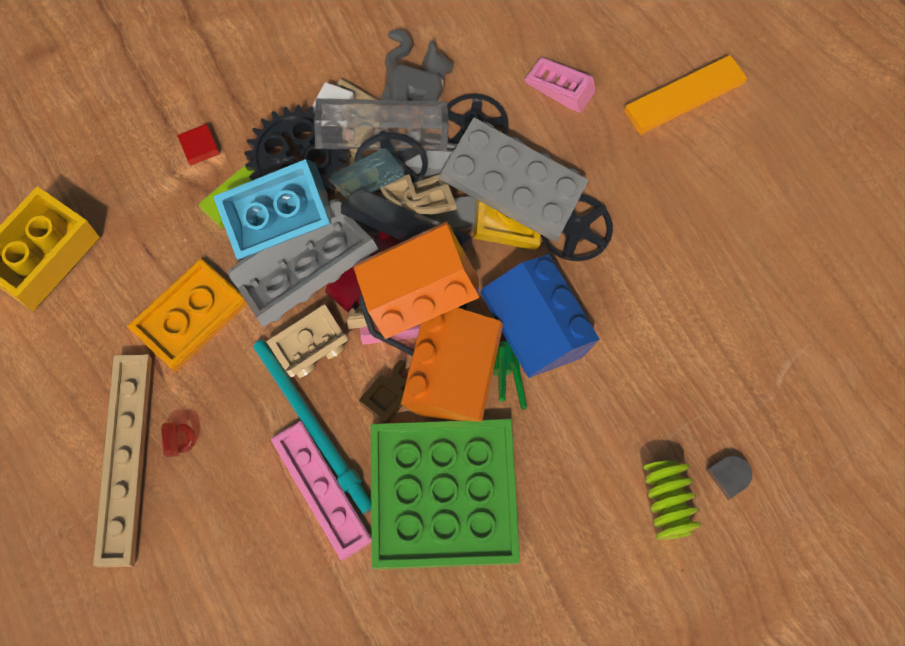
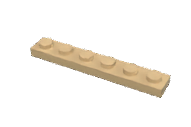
M114 355L93 561V566L98 568L135 566L152 358L149 355Z

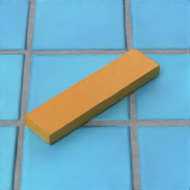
M729 55L626 105L624 112L638 133L642 135L744 85L747 76L732 56Z

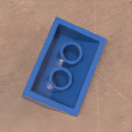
M549 254L520 263L480 291L494 318L503 323L502 332L528 378L582 359L600 340Z

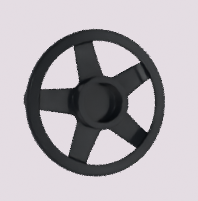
M480 94L463 95L448 103L442 111L439 133L444 143L458 144L473 118L481 122H488L494 127L503 125L502 133L508 134L509 121L503 107L490 97ZM473 99L471 110L464 115L450 111L455 104L463 100ZM482 100L494 105L500 112L501 117L486 118L482 113ZM445 118L461 127V130L451 140L444 129Z
M383 130L360 145L355 154L354 167L357 176L367 187L382 193L378 184L387 182L389 179L409 174L412 183L421 181L427 171L428 159L424 146L412 137L402 133L386 132ZM390 139L406 142L413 148L396 153ZM380 141L381 156H362L369 146ZM420 155L422 169L417 177L405 166V162ZM361 165L378 167L379 175L375 185L364 177L360 168Z
M581 195L578 201L588 203L595 208L583 215H578L574 208L561 232L566 238L563 253L554 248L547 237L541 235L545 246L562 259L569 261L590 260L600 255L610 243L613 233L610 214L604 204L589 196ZM601 215L606 222L607 233L605 239L590 228V225ZM584 239L599 247L588 255L573 256L578 242Z

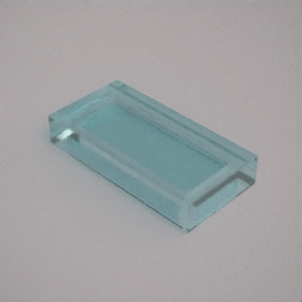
M383 148L331 174V183L348 199L359 189L371 193L403 178L404 169L390 152Z

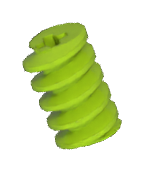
M660 461L644 465V470L652 472L646 476V483L656 486L648 491V497L659 500L650 507L653 513L661 514V516L654 519L653 525L657 528L665 529L656 535V539L672 540L692 535V531L701 527L702 524L689 518V516L699 511L698 507L687 506L686 503L696 497V494L686 492L683 488L693 483V479L681 477V473L690 469V465L679 463L678 461Z

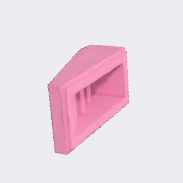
M543 57L539 59L525 78L526 84L579 113L583 111L596 91L592 76ZM546 71H549L550 73L546 79L542 80L541 78ZM559 77V80L557 81V83H556V84H553V82L556 80V78ZM570 83L571 85L568 87V89H565L567 84Z

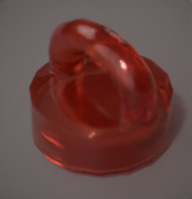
M176 421L164 422L161 425L163 454L166 458L177 457L179 453L188 452L195 445L196 436L194 430L189 425L177 424ZM183 432L186 434L187 441L185 444H179L178 433Z

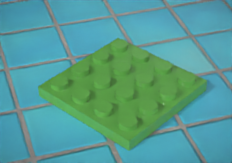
M512 419L482 420V422L441 421L371 424V541L373 570L519 565Z

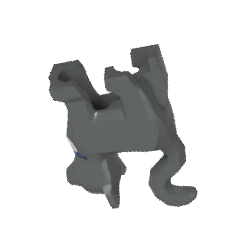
M394 29L388 33V38L399 42L400 46L388 52L385 59V89L380 100L379 120L394 122L396 112L393 109L396 108L398 111L403 112L405 116L410 117L411 103L421 106L423 126L438 129L442 120V109L437 105L444 89L443 79L453 71L454 64L452 61L447 60L443 53L435 50L434 41H430L427 53L422 61L423 70L398 64V60L407 56L411 51L412 42L405 32Z

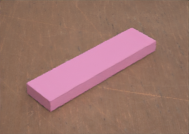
M300 421L271 438L272 443L340 560L344 561L371 544V537L303 423Z

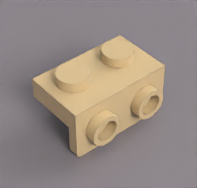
M323 304L275 334L266 342L289 377L297 375L298 378H301L316 368L314 362L323 356L331 359L345 349L343 343L347 342L349 338L341 331L326 305Z

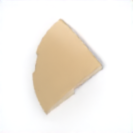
M408 174L378 184L386 200L418 214H438L457 209L449 185L439 179L440 174L412 183Z

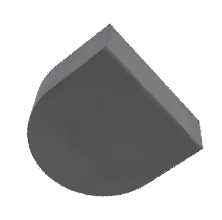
M728 456L707 470L728 500L747 488L752 481L750 465L744 459L737 456Z

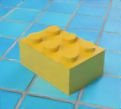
M37 186L0 225V289L33 312L100 237L86 219Z

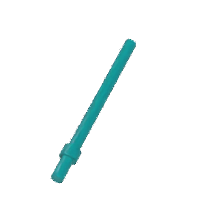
M265 340L257 341L253 345V349L339 477L337 479L338 484L344 493L349 492L363 515L370 512L371 499L361 486L362 479L355 469L349 468Z

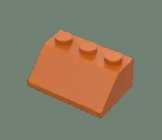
M447 221L354 264L353 267L368 313L385 339L480 298L479 277Z
M461 308L452 309L421 323L401 404L422 418L482 422L503 323Z

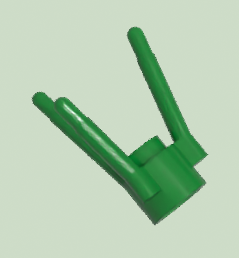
M499 342L493 375L498 376L499 401L504 402L506 400V376L513 372L520 408L525 410L527 403L520 373V363L509 343Z

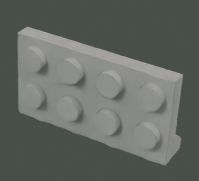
M476 118L472 119L439 177L445 183L554 242L558 240L589 181L575 169L562 166L553 161L549 155L541 152L538 153L524 145L518 138L509 137L496 130L492 124L484 121L481 122Z
M333 199L328 202L331 217L330 225L250 255L229 269V277L263 327L282 318L285 312L298 303L307 301L316 291L328 283L335 282L354 264L369 258L370 254L378 250L373 239L352 218L341 214V202L339 200Z

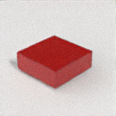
M207 124L177 135L190 166L220 154Z

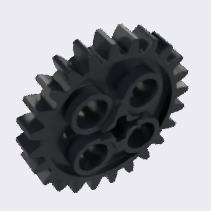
M297 105L295 113H290L287 106H285L283 116H279L275 111H272L273 120L271 122L262 118L261 122L264 128L262 130L258 128L252 129L257 139H247L246 142L252 150L244 152L247 160L250 161L245 164L246 169L254 171L249 176L251 181L298 163L283 138L284 134H289L303 160L306 159L313 162L317 158L326 159L317 168L325 190L333 194L334 191L331 184L332 182L337 184L343 183L338 173L348 172L347 166L343 162L350 160L348 152L344 151L349 148L347 140L342 139L344 137L342 128L336 129L335 119L332 118L327 121L324 111L316 116L312 106L309 107L306 113H303L300 105ZM304 132L311 133L306 139H297ZM283 147L278 154H269L273 148Z

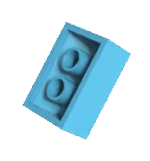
M306 159L213 196L237 260L331 224L328 196L316 163Z

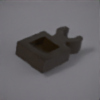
M403 360L395 364L393 376L390 380L381 374L359 399L360 404L384 424L388 423L403 406L401 401L407 378L400 376V373L406 367Z

